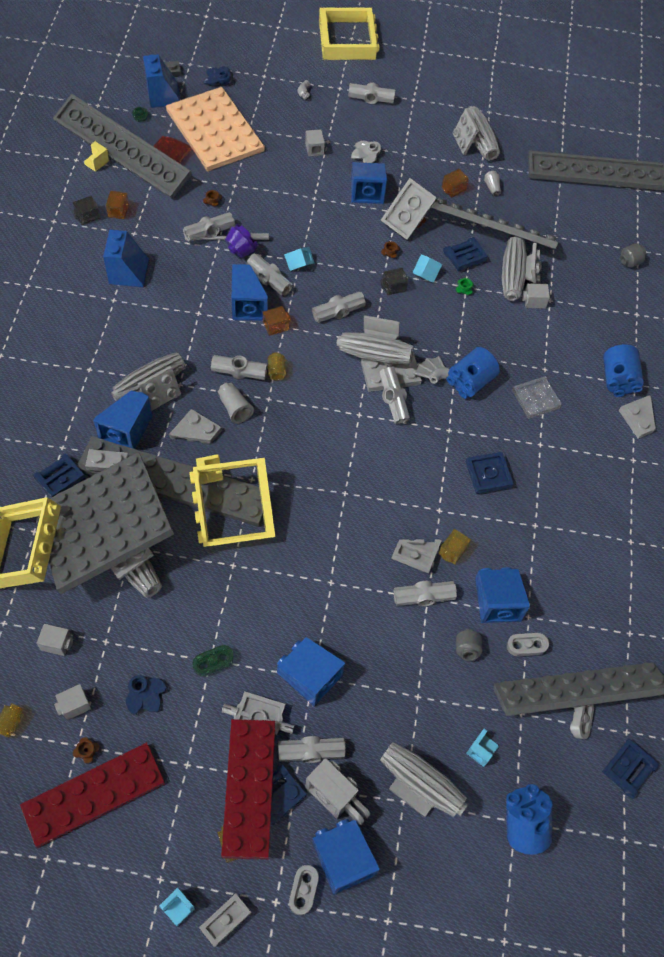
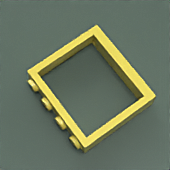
M320 8L319 24L323 60H376L379 44H377L378 34H375L377 26L372 8ZM327 22H368L371 44H329Z
M265 458L193 467V472L189 473L191 484L195 483L196 491L192 492L193 503H198L199 511H195L196 523L201 525V531H197L199 543H203V547L275 537ZM256 466L265 532L209 540L200 473Z
M46 497L0 507V517L2 518L0 519V566L11 522L40 516L28 569L0 574V588L45 580L61 506L50 498Z

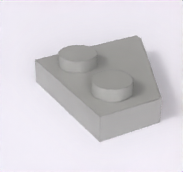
M650 395L620 407L619 412L638 439L655 431Z
M416 539L414 541L399 540L392 559L429 573L442 540L435 539V542H424V539Z

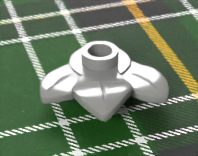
M359 141L355 144L356 149L352 152L351 158L363 159V163H374L380 154L381 145L376 141Z

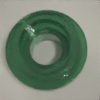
M137 107L133 109L132 116L136 121L143 122L147 119L148 111L146 108Z

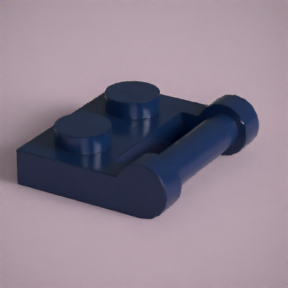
M474 237L455 246L443 248L445 256L451 260L457 271L487 261L488 258Z
M66 453L41 472L37 471L33 474L36 482L41 485L51 498L85 479L83 472ZM66 465L64 468H62L61 470H59L58 472H56L55 474H53L52 476H50V477L47 478L46 480L44 479V478H46L47 476H49L50 474H52L53 472H55L56 470H58L59 468H61L62 466Z
M627 739L602 772L618 785L628 797L634 799L638 794V789L651 772L657 770L659 764L631 739ZM642 761L645 766L631 784L628 783L626 779L639 762Z
M282 764L276 767V771L273 773L272 786L281 778L286 783L272 794L270 821L272 826L307 796L305 791Z

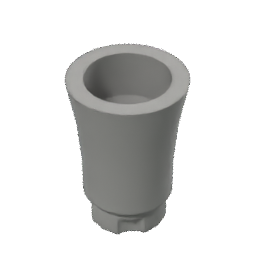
M224 383L220 386L218 395L232 423L239 424L248 420L254 413V407L242 396L233 383Z

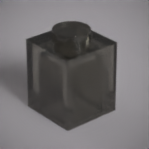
M92 196L72 202L74 210H72L75 220L78 219L81 225L101 219L98 206Z
M398 268L383 271V278L380 280L381 287L385 289L387 295L406 292L408 278L404 269Z

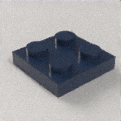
M503 452L466 458L465 462L476 494L513 487L514 483Z

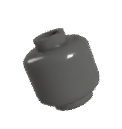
M638 243L624 247L620 256L621 263L629 268L643 263L647 254L646 249Z
M465 629L457 634L456 653L465 661H474L481 656L483 646L480 633L472 629Z

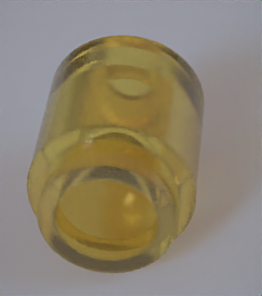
M275 352L267 358L268 375L272 380L279 381L286 374V360L284 355Z
M13 703L10 706L5 705L0 713V735L10 738L11 734L15 733L24 717V714L21 713L23 708Z

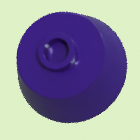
M238 223L231 227L225 239L231 253L237 254L240 258L255 253V250L259 247L257 241L252 242L251 234Z

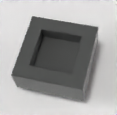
M178 61L165 62L174 77L181 76Z

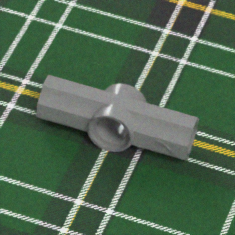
M350 83L348 97L364 99L368 104H374L377 101L392 104L394 102V89L380 88L376 83H369L367 86Z
M230 212L213 218L206 216L198 223L184 227L183 233L188 242L205 236L214 238L220 231L235 226V221Z
M254 253L250 256L247 265H250L253 271L258 274L260 281L266 286L270 285L281 296H286L292 289V283L281 275L279 268L273 263L269 264L259 254Z
M356 292L345 297L336 295L328 303L313 307L312 313L315 321L318 323L333 317L341 319L347 316L350 311L364 307L366 302L362 292Z
M214 355L212 358L211 371L232 374L236 379H243L245 377L266 379L268 364L247 361L243 356L230 358Z
M394 367L382 369L379 371L384 387L382 393L383 400L389 404L395 424L410 420L405 403L407 398L406 390L400 387Z
M421 581L413 586L395 587L393 590L396 606L411 604L430 606L438 601L456 600L457 597L454 581L441 583Z
M309 736L301 740L278 741L279 762L302 761L304 763H317L325 758H345L344 738L321 739L317 736Z

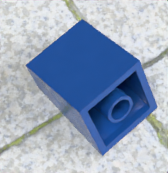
M159 54L143 56L150 107H164L181 101L177 80Z
M352 162L351 203L384 204L387 182L385 164Z
M109 230L103 256L109 284L144 287L149 258L127 231Z
M232 264V320L268 321V296L252 267L244 264Z
M131 390L96 416L93 421L98 438L136 449L153 417L149 396L143 392Z
M510 567L500 570H492L491 568L479 570L475 580L481 623L521 622L530 605L519 570Z
M306 637L302 642L299 640L294 644L291 649L292 652L288 656L284 655L277 663V673L309 703L315 706L342 678L345 663Z
M349 819L338 822L336 824L337 827L330 831L328 828L319 830L315 833L316 837H313L312 840L333 895L375 877L380 870L356 820L349 822Z

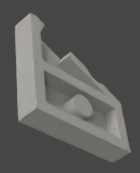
M191 409L170 432L169 436L175 440L178 437L185 438L190 442L199 441L211 444L222 430L219 425Z

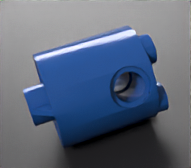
M625 344L609 348L603 355L607 389L614 393L615 397H622L625 394L642 391L644 382L639 350L635 346Z
M476 347L449 369V376L446 379L451 386L455 387L459 395L466 399L475 395L499 375V364L494 355L487 349Z
M529 784L507 794V840L510 846L523 854L535 855L544 852L552 843L553 803L549 795L539 790V787L534 784Z

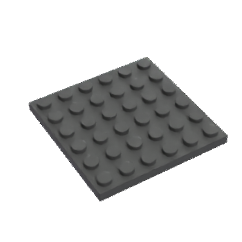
M139 452L50 498L61 506L49 558L55 585L60 594L174 535L166 512ZM36 516L37 523H39L40 516Z

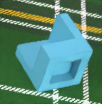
M310 247L300 248L284 254L290 271L314 263Z
M421 254L413 273L433 283L442 264Z
M485 728L466 753L483 767L498 748V745L485 735L487 733Z
M178 888L160 904L161 909L177 927L195 910L194 906Z

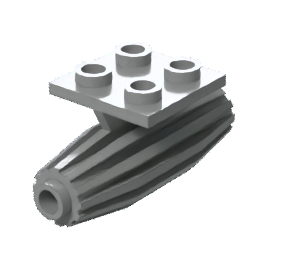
M475 106L465 108L453 132L462 154L466 155L471 144L474 143L486 160L496 159L499 156L500 150L497 138L487 118Z
M515 236L508 240L503 257L502 285L504 296L510 301H515L521 297L525 280L532 281L533 284L541 283V275L538 274L541 271V261H538L540 260V250H537V243H533L532 254L527 256L523 238Z
M364 316V333H342L337 339V346H339L341 351L359 358L384 363L410 364L414 349L413 345L399 341L400 322Z
M177 352L155 359L131 372L113 386L111 394L115 401H118L131 390L143 392L149 396L152 411L181 395L175 376L183 371L186 365Z
M149 548L111 568L119 580L125 576L128 582L146 598L157 594L160 588H162V584L148 560L154 556Z
M392 742L381 757L380 761L396 777L389 790L425 817L432 806L453 817L456 813L461 816L468 806L465 803L467 798L445 775L417 754Z

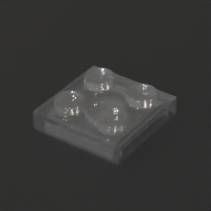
M545 376L513 386L512 392L528 419L560 409L562 406Z

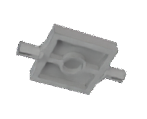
M244 691L242 700L237 707L225 703L223 705L222 713L233 715L234 719L275 720V736L280 730L290 734L293 733L295 725L282 722V715L285 709L284 703Z

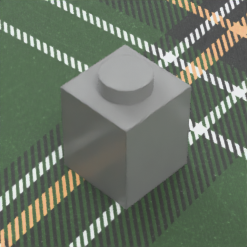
M321 129L306 131L305 144L308 156L324 155L325 142Z
M527 284L525 291L522 292V301H525V308H546L550 298L548 284Z
M48 624L43 625L37 640V645L41 651L65 656L66 651L70 650L73 643V638L68 629Z
M80 684L55 695L58 701L54 704L59 716L63 715L66 720L91 709Z

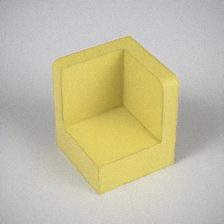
M95 141L91 144L93 155L87 158L84 163L96 172L109 162L107 149Z
M218 454L196 459L197 466L220 464ZM222 470L200 473L201 485L223 480Z

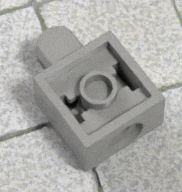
M325 758L306 778L305 788L336 819L346 812L353 820H356L357 824L362 825L364 823L362 816L368 818L370 812L356 799L359 791L357 784L349 776L345 778L340 773V767L331 760L329 762Z

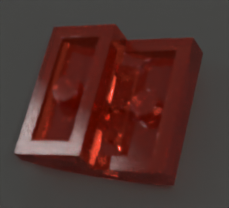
M161 136L153 146L179 164L192 149L188 144L166 136Z

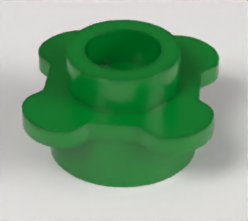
M468 278L459 279L456 292L471 295L474 283Z

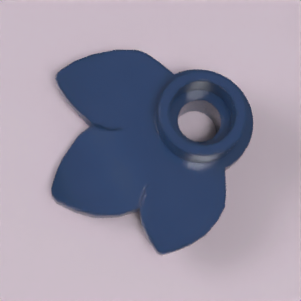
M222 66L219 69L216 67L207 69L206 74L209 77L203 83L214 85L218 82L220 85L228 84L231 81L229 68Z
M143 675L132 677L128 683L129 694L126 697V705L129 712L135 715L141 708L149 712H158L161 704L158 694L167 689L165 684L158 678L147 679ZM137 684H143L142 689L138 690L135 688Z

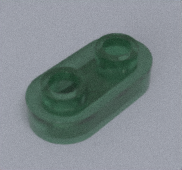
M220 645L198 654L192 663L194 672L199 676H207L230 666L234 659L232 649L229 646ZM222 655L227 657L226 660H220L219 658ZM205 663L207 664V667L205 669H201L200 665Z

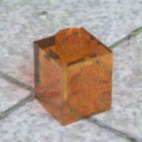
M457 169L444 176L442 188L450 197H454L466 191L469 178L460 169Z
M110 191L106 203L108 217L125 219L129 206L127 193Z
M283 306L263 312V324L269 336L289 330L291 318L289 313L285 312Z

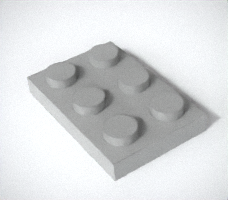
M409 178L381 221L408 240L437 197Z
M414 352L410 364L384 363L361 358L368 392L384 390L379 371L388 367L395 368L400 387L421 385V377L413 374V371L418 368Z

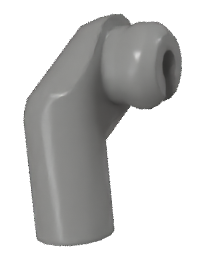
M307 80L297 89L299 96H302L304 100L310 96L307 89L311 84Z

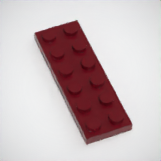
M231 719L222 858L269 860L275 720Z
M144 743L20 804L35 847L39 848L165 785L148 744Z

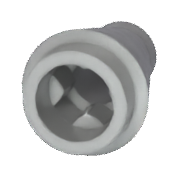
M496 171L486 173L484 182L491 191L492 196L500 195V175Z

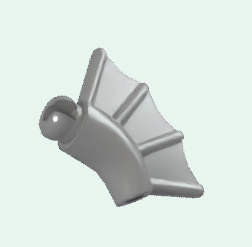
M440 356L426 358L424 362L417 363L418 368L413 371V374L429 378L430 382L434 384L438 380L446 379L449 376V368L444 366Z

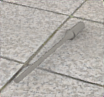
M251 233V237L253 240H269V233ZM205 236L196 240L226 239L227 236H216L214 238Z

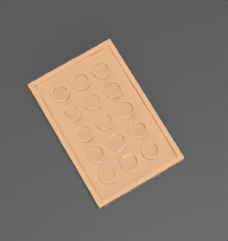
M222 87L166 105L167 112L207 172L264 151V145Z

